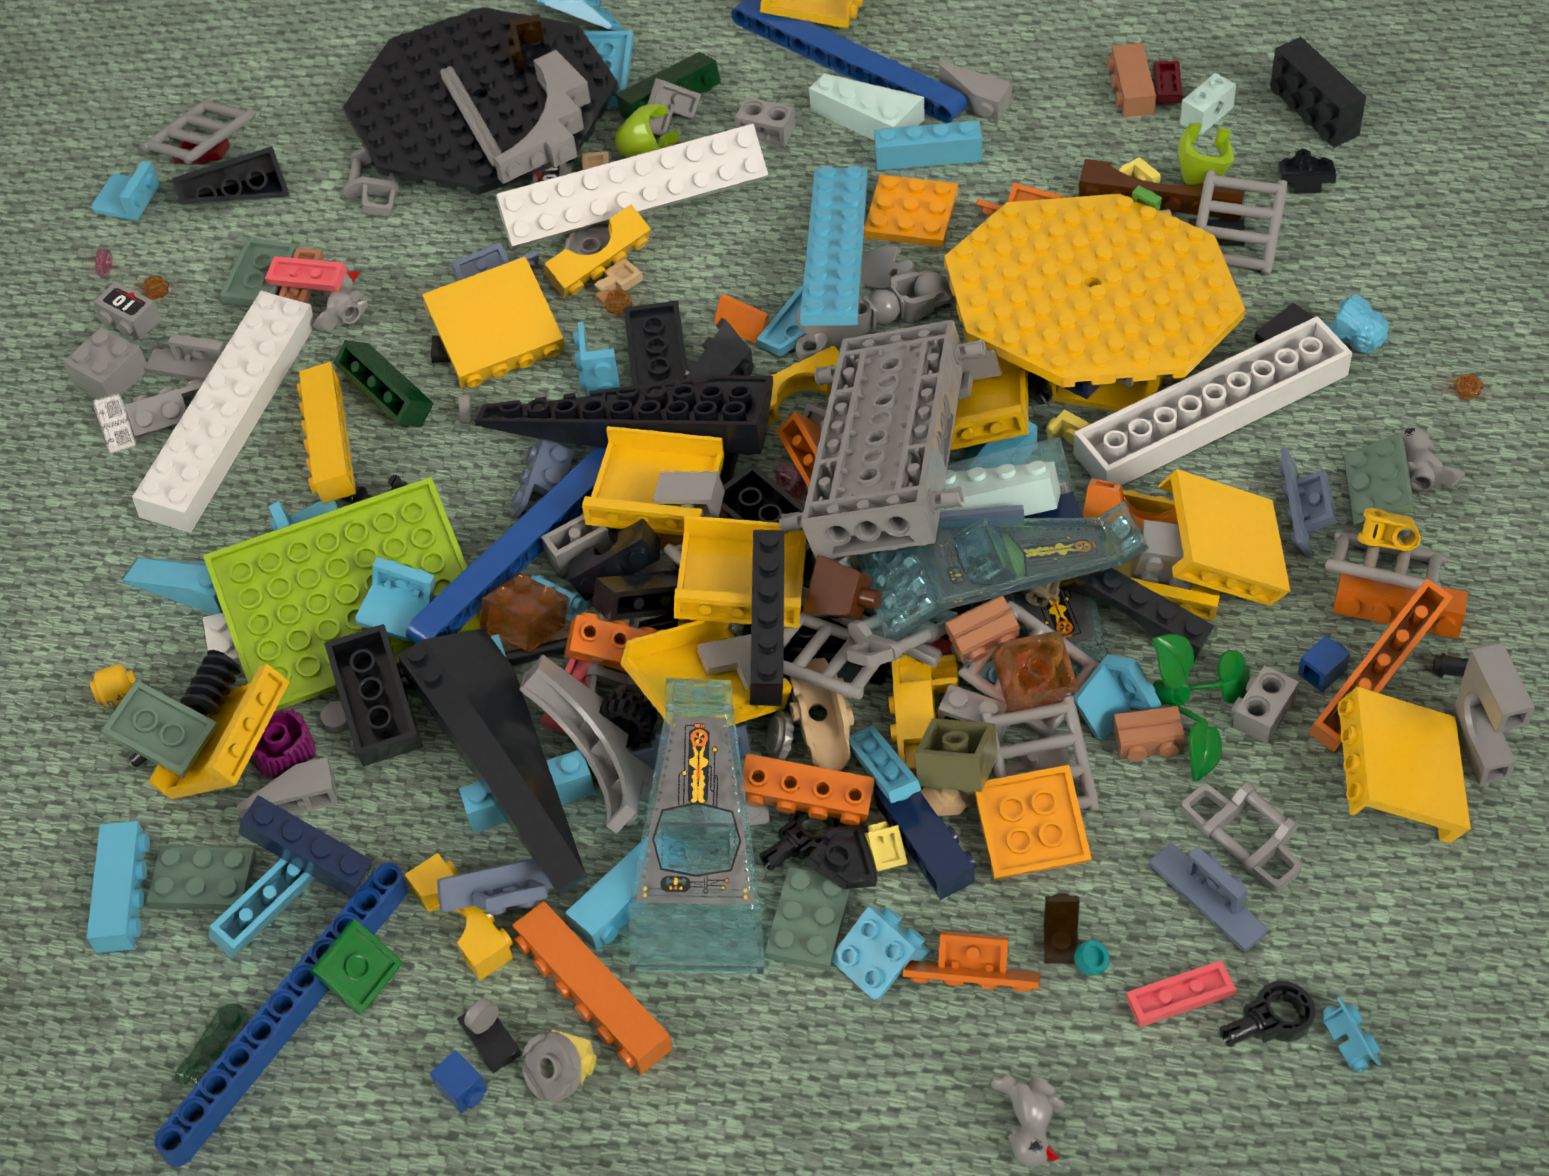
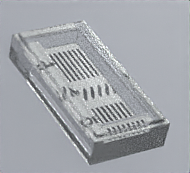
M121 393L92 400L109 455L138 447Z

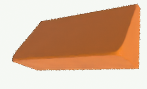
M726 294L720 296L715 316V325H717L721 318L726 319L740 337L757 344L756 339L769 324L768 313Z

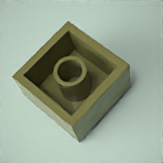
M932 718L915 751L917 779L920 786L932 789L946 788L962 790L964 792H982L997 759L995 724Z

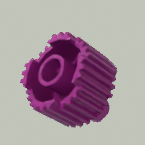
M294 709L290 711L285 710V713L283 710H280L279 713L274 711L251 756L256 769L262 775L265 774L267 778L271 776L272 779H275L294 765L307 762L315 757L314 741L303 716H300L299 712L295 713Z

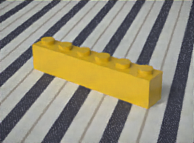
M330 361L299 371L300 383L297 384L299 396L303 400L299 402L302 416L305 418V420H301V425L307 437L303 442L306 452L310 456L306 458L308 470L312 477L308 478L312 493H318L323 504L356 494L341 382Z

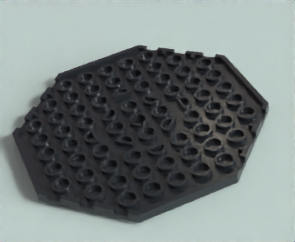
M480 7L390 38L343 108L346 117L379 175L389 176L392 173L402 175L403 180L418 183L427 180L435 182L438 187L456 190L457 187L469 189L470 193L481 195L533 176V174L554 166L548 162L503 184L498 178L496 167L491 165L442 80L440 73L442 68L446 69L450 66L454 69L502 153H504L525 138L539 121L545 108L547 94L537 80L534 60L557 50L587 81L591 101L579 107L581 109L584 129L573 134L577 157L566 163L575 161L580 156L582 145L590 139L595 130V123L598 118H602L609 106V99L617 93L619 89L618 82L579 24L541 17L544 41L520 45L524 70L519 71L518 62H512L506 31L511 30L510 19L530 15Z

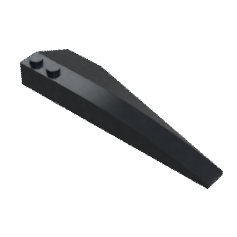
M714 375L707 376V381L693 383V378L682 379L681 385L664 386V382L652 383V385L642 390H639L638 386L634 385L589 391L590 396L576 398L575 393L563 394L562 400L547 401V397H538L527 404H522L520 400L483 404L475 419V425L532 438L607 448L608 445L607 426L718 437L722 438L724 454H761L767 434L774 380L773 376Z
M481 628L428 638L398 653L397 657L404 677L556 892L559 894L585 879L587 876L524 695L519 690L520 684L514 667L487 631Z

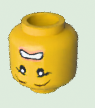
M119 663L97 670L94 673V680L90 681V687L97 704L103 703L105 707L111 708L117 706L123 700L137 679L133 670L127 671Z

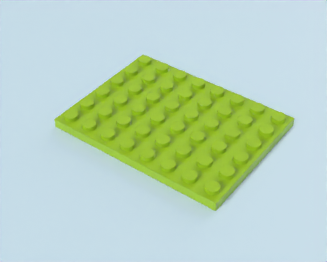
M432 477L203 555L248 684L251 683L259 666L264 664L270 665L290 682L275 711L337 690L324 643L367 629L356 624L355 616L372 586V565L377 557L394 560L401 565L421 569L434 575L433 599L468 568ZM484 608L457 633L484 628L489 635L493 634ZM390 636L398 665L401 667L397 654L416 643L412 640L404 641Z

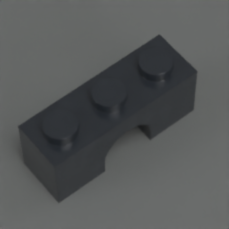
M642 518L618 533L616 544L608 552L601 554L594 546L571 559L568 581L587 601L594 596L596 578L635 574L660 559L661 538Z

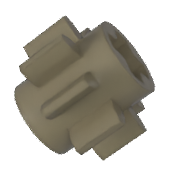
M1056 577L1022 586L1021 594L1026 595V600L1030 604L1044 607L1048 604L1049 600L1057 601L1060 593V580H1056Z

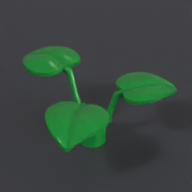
M1161 635L1151 639L1156 650L1159 672L1162 680H1156L1153 683V687L1162 703L1161 705H1169V707L1178 706L1179 713L1199 722L1192 725L1189 733L1192 781H1198L1209 774L1219 763L1222 755V740L1216 727H1208L1206 719L1179 705L1189 700L1191 690L1220 687L1224 702L1235 703L1238 697L1244 698L1247 693L1246 686L1250 680L1249 669L1246 665V659L1239 651L1227 650L1220 656L1217 665V674L1220 681L1187 685L1184 683L1188 680L1187 672L1194 665V652L1190 642L1180 635Z

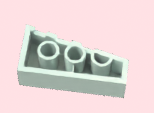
M825 73L809 88L810 111L874 140V130L918 126L924 120L923 96Z
M1034 461L1024 465L1004 464L1000 467L985 469L975 467L970 470L957 472L947 470L944 490L961 487L964 502H962L963 507L941 508L940 513L1023 505L1024 516L1057 509L1061 491L1054 461Z

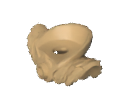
M825 658L811 659L805 668L822 673L828 662ZM837 675L834 677L838 680L844 681L842 677L838 678ZM789 676V682L793 686L792 699L794 700V702L790 703L791 717L793 721H799L801 735L815 767L841 771L850 759L849 735L854 725L853 711L848 701L843 697L845 695ZM820 705L826 709L827 717L822 721H815L809 716V709L812 706Z

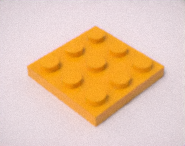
M880 174L864 227V238L944 247L958 193V183Z
M1069 765L987 780L982 792H974L994 881L1091 862L1090 849Z

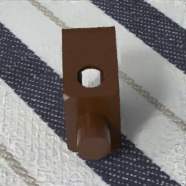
M818 555L803 613L819 618L860 620L863 617L865 607L875 610L879 608L882 601L881 591L870 589L872 583L871 576L830 558Z

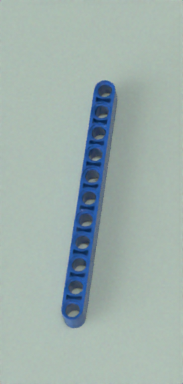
M743 0L731 11V17L738 26L852 80L923 96L924 114L943 123H951L967 107L965 96L958 90L809 21L761 13V0Z
M596 447L418 613L409 623L406 637L418 643L428 638L455 634L463 628L544 550L541 536L579 517L583 513L582 503L584 497H591L606 448Z
M384 863L374 870L159 1129L155 1136L154 1144L168 1165L180 1167L187 1164L330 990L310 972V969L352 919H356L369 932L375 935L405 898L408 887L398 865ZM395 881L393 884L385 886L389 882ZM375 906L371 910H366L368 907ZM312 982L309 986L302 987L305 983ZM292 1007L288 1012L281 1013L284 1009ZM269 1034L267 1038L259 1040L261 1036ZM248 1060L243 1066L237 1067L240 1062ZM226 1087L221 1093L215 1094L219 1088ZM203 1114L202 1118L198 1121L192 1122L193 1118L197 1115ZM180 1142L179 1146L175 1149L169 1150L171 1145Z

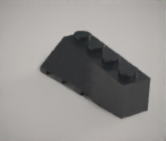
M273 146L172 178L181 205L290 196Z
M721 318L716 325L719 331L713 339L710 337L706 339L702 345L705 349L698 361L692 359L687 366L684 379L693 378V383L707 381V376L751 375L754 368L752 351L728 321ZM677 381L675 385H681V382Z

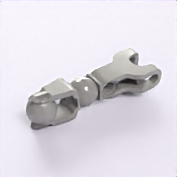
M926 270L919 273L913 271L893 276L890 279L888 290H877L869 295V297L866 295L862 296L859 300L858 325L800 326L801 309H799L796 323L807 334L797 340L796 355L802 361L833 345L838 349L842 344V339L861 336L870 329H876V324H889L897 317L907 323H913L933 313L935 308L950 303L954 297L952 293L948 292L947 281L941 274L934 272V270ZM914 292L916 297L909 298L906 295ZM817 346L816 349L813 350V351H806V350H805V349H809V348H811V347Z

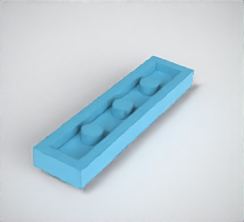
M874 725L849 735L850 751L870 777L875 778L874 782L891 803L908 799L912 794L921 791L918 779Z

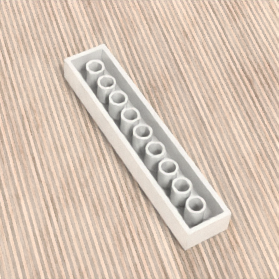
M753 123L498 193L496 201L512 250L573 233L574 231H580L586 227L609 223L610 218L629 205H632L641 214L764 180L768 176V172Z
M260 291L132 496L139 518L182 531L192 532L312 332L314 318L310 304Z
M1316 316L1075 431L1073 455L1092 478L1124 485L1348 376L1352 352Z

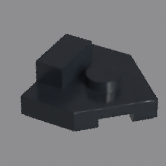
M1304 148L1295 152V156L1291 159L1285 158L1278 162L1280 180L1287 181L1288 184H1292L1294 194L1321 193L1322 183H1336L1337 174L1333 161L1322 157L1321 160L1313 157L1311 152Z
M862 825L831 827L805 862V865L843 889L876 886L878 881Z

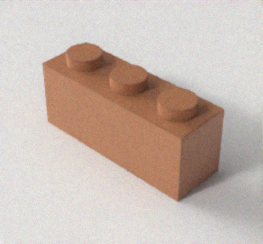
M1143 43L1112 46L1111 57H1107L1108 73H1113L1111 75L1112 90H1117L1115 93L1116 107L1121 108L1123 118L1155 114L1156 93Z

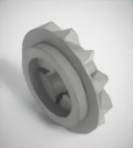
M778 711L768 724L766 750L770 758L785 760L788 756V751L791 750L795 728L792 726L793 720L788 711Z

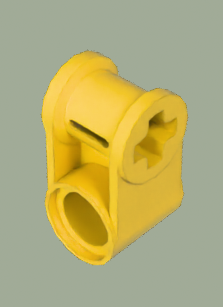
M1376 508L1365 509L1364 516L1366 519L1362 532L1358 533V541L1369 546L1387 547L1401 551H1411L1419 545L1421 536L1415 521L1411 517L1389 513ZM1403 529L1412 530L1411 534L1406 537L1397 536Z

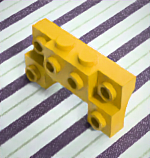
M906 654L892 662L894 696H889L890 714L895 715L896 724L890 725L892 743H897L898 756L915 776H917L915 751L932 718L936 719L935 694L946 693L949 684L959 687L955 654L942 656L936 667H932Z

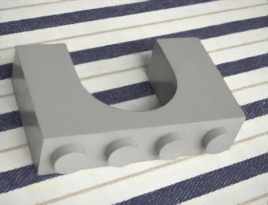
M1503 643L1494 645L1483 644L1475 649H1471L1452 712V716L1456 718L1458 740L1479 785L1511 778L1516 760L1502 732L1529 726L1535 709Z

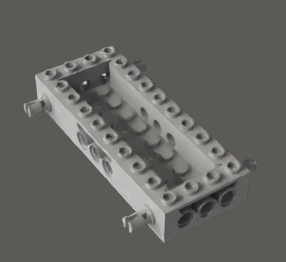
M953 320L842 339L837 365L816 367V372H814L818 386L832 383V388L804 511L801 513L780 514L782 519H779L781 530H785L786 534L803 529L815 560H817L818 555L835 559L843 556L863 555L870 552L935 543L941 508L963 507L964 495L962 488L956 487L944 490L963 374L964 366L962 361L981 357L986 358L984 340L979 339L961 344Z

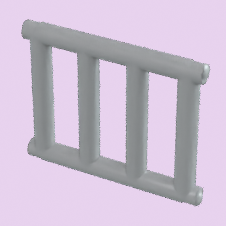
M208 97L141 145V149L146 153L152 150L183 159L189 165L256 116V113L251 108L245 111L214 103ZM205 111L235 119L226 124L200 117V115ZM190 124L216 131V133L206 137L181 129ZM171 137L198 146L189 151L162 142Z
M1212 170L1206 172L1195 227L1202 228L1219 239L1265 245L1263 259L1223 254L1227 266L1261 270V274L1271 275L1288 182L1279 180L1278 183L1218 176ZM1214 186L1274 194L1273 207L1271 209L1213 201ZM1209 211L1270 220L1268 234L1207 226Z
M1335 532L1334 542L1337 543L1332 559L1328 558L1325 563L1327 570L1418 590L1426 579L1407 575L1409 562L1412 559L1429 563L1426 578L1442 588L1438 580L1441 565L1444 566L1447 562V555L1418 548L1411 551H1401L1387 547L1369 546L1358 541V535ZM1348 546L1367 550L1363 565L1344 561ZM1379 552L1398 556L1394 572L1375 568Z
M1010 600L1007 604L1016 620L1032 631L994 685L980 676L979 672L998 646L987 650V656L979 661L971 662L968 667L964 666L958 672V675L986 696L1008 703L1009 712L1033 708L1068 656L1083 666V669L1063 698L1072 695L1074 698V695L1098 667L1099 663ZM1043 638L1055 646L1057 651L1019 704L1004 692ZM1065 714L1049 717L1046 722L1039 719L1024 723L1044 737L1056 736L1058 734L1056 729L1064 719Z
M800 612L799 628L784 627V647L801 626L814 629L817 633L793 663L783 660V674L860 700L864 693V686L880 665L875 667L863 666L851 683L834 678L847 661L846 648L856 644L849 635L848 628ZM830 635L846 641L822 673L805 668Z
M1072 695L1062 698V702L993 716L992 712L980 714L983 723H994L996 728L1065 714L1069 733L1000 747L996 730L997 759L992 768L994 779L1007 776L1003 759L1072 746L1076 764L1070 765L1072 778L1080 777L1084 796L1077 797L1080 810L1088 808V812L1100 810L1079 716Z

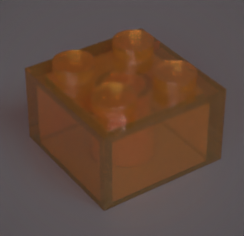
M518 573L483 597L480 628H484L493 635L498 634L499 638L530 652L565 626L568 596L531 579L529 576Z
M1061 630L1001 642L991 654L1008 712L1062 702V698L1074 696L1079 691Z

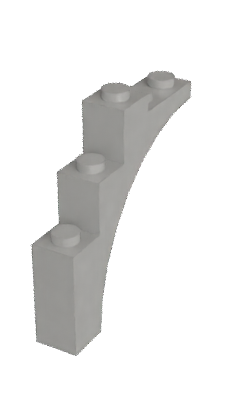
M557 50L534 60L537 80L547 94L545 108L539 121L525 138L511 149L494 158L498 178L503 184L548 162L555 168L577 157L573 134L584 129L581 109L579 107L591 102L588 83Z
M542 654L523 676L519 690L538 704L558 723L586 758L604 795L607 810L606 827L617 834L624 825L629 827L633 824L640 812L638 810L639 802L641 800L647 801L656 788L654 785L656 771L628 752L629 749L626 746L629 734L599 713L602 698Z

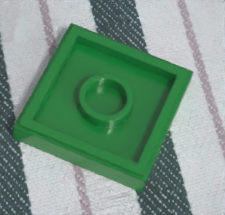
M352 919L310 969V972L360 1015L363 1014L404 962L356 919Z

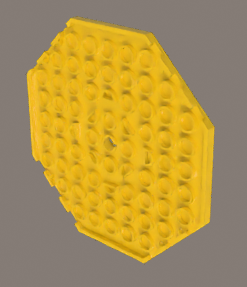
M1122 194L1006 202L944 256V267L949 275V284L953 297L955 296L956 309L960 322L963 324L965 340L970 342L983 339L986 350L993 349L996 356L1063 388L1075 387V382L1091 381L1092 385L1116 383V379L1132 378L1133 382L1156 380L1157 375L1172 374L1173 378H1185L1244 319L1245 315L1244 304L1214 234L1179 220L1177 217L1156 210L1154 207L1147 206L1138 201L1134 202L1131 197Z

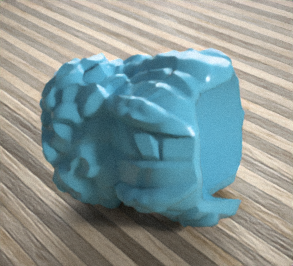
M1358 294L1351 295L1348 300H1342L1336 319L1331 325L1325 323L1344 344L1349 343L1355 351L1367 354L1382 346L1383 342L1389 337L1387 334L1389 322L1386 320V317L1372 310L1367 300Z

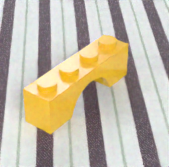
M629 205L610 218L608 225L610 241L604 249L591 255H580L565 249L544 264V275L563 298L569 294L575 295L584 288V284L587 281L599 279L604 275L606 268L626 259L629 252L634 249L639 251L649 242L651 228L635 208Z
M834 345L817 352L809 358L796 362L776 374L770 375L773 376L774 382L768 426L780 421L779 409L782 402L796 392L812 390L830 396L832 383L818 386L814 372H816V367L837 365L839 351Z
M436 853L407 872L405 877L410 890L426 911L429 912L440 909L437 880L458 875L459 872L450 860L444 862L441 856ZM475 906L453 910L466 919L465 930L457 945L462 958L480 981L513 959L510 950L513 942L503 928L497 930L493 922H495L493 915L486 914V911Z

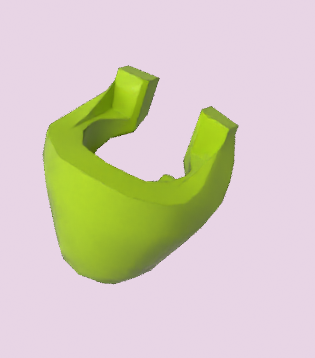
M664 103L641 106L618 128L614 140L616 149L621 156L626 158L672 146L680 141L676 129L660 136L657 144L650 129L649 119L654 120L669 114Z
M1189 123L1178 143L1181 177L1186 185L1204 183L1208 170L1215 171L1218 176H1223L1231 168L1234 162V152L1230 142L1231 131L1229 128L1218 127L1214 145L1218 149L1220 157L1200 154L1198 149L1193 148L1192 145L1198 138L1201 123Z

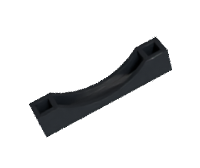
M753 530L750 705L782 706L785 530Z
M1106 564L1056 577V580H1060L1059 589L1086 594L1117 608L1141 625L1153 638L1167 634L1185 637L1193 648L1194 662L1214 628V625Z

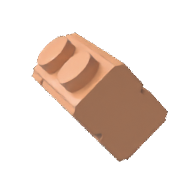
M1002 595L945 622V631L962 662L969 659L971 662H976L987 656V650L993 647L1005 648L1010 646L1017 640L1016 636L1019 635L1020 631L1019 624Z
M1178 706L1114 714L1113 734L1120 760L1129 759L1132 762L1144 760L1147 756L1161 755L1162 757L1169 758L1177 755L1179 752H1183L1185 733Z

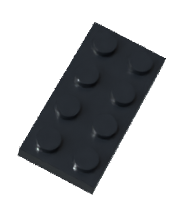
M678 300L624 308L633 386L637 385L639 390H642L652 385V383L664 382V386H673L677 381L681 382L687 371V361Z

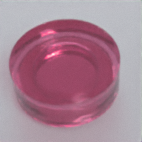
M108 249L97 250L95 265L98 276H109L111 274L112 254Z

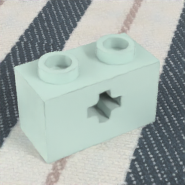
M1214 73L1182 100L1180 124L1188 127L1189 123H1201L1199 134L1202 135L1234 107L1236 84Z

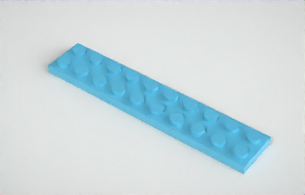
M831 166L815 168L800 326L858 325L868 168H860L858 166H850L848 168H833Z

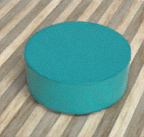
M1086 941L1080 944L1074 953L1077 968L1087 976L1098 975L1109 966V953L1106 947L1099 941Z

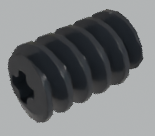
M208 650L207 656L203 658L202 665L198 667L196 675L192 678L191 685L187 687L180 703L208 717V714H219L220 708L218 705L225 703L223 695H228L231 692L229 685L235 684L236 678L234 675L237 676L241 673V667L225 653L218 650Z

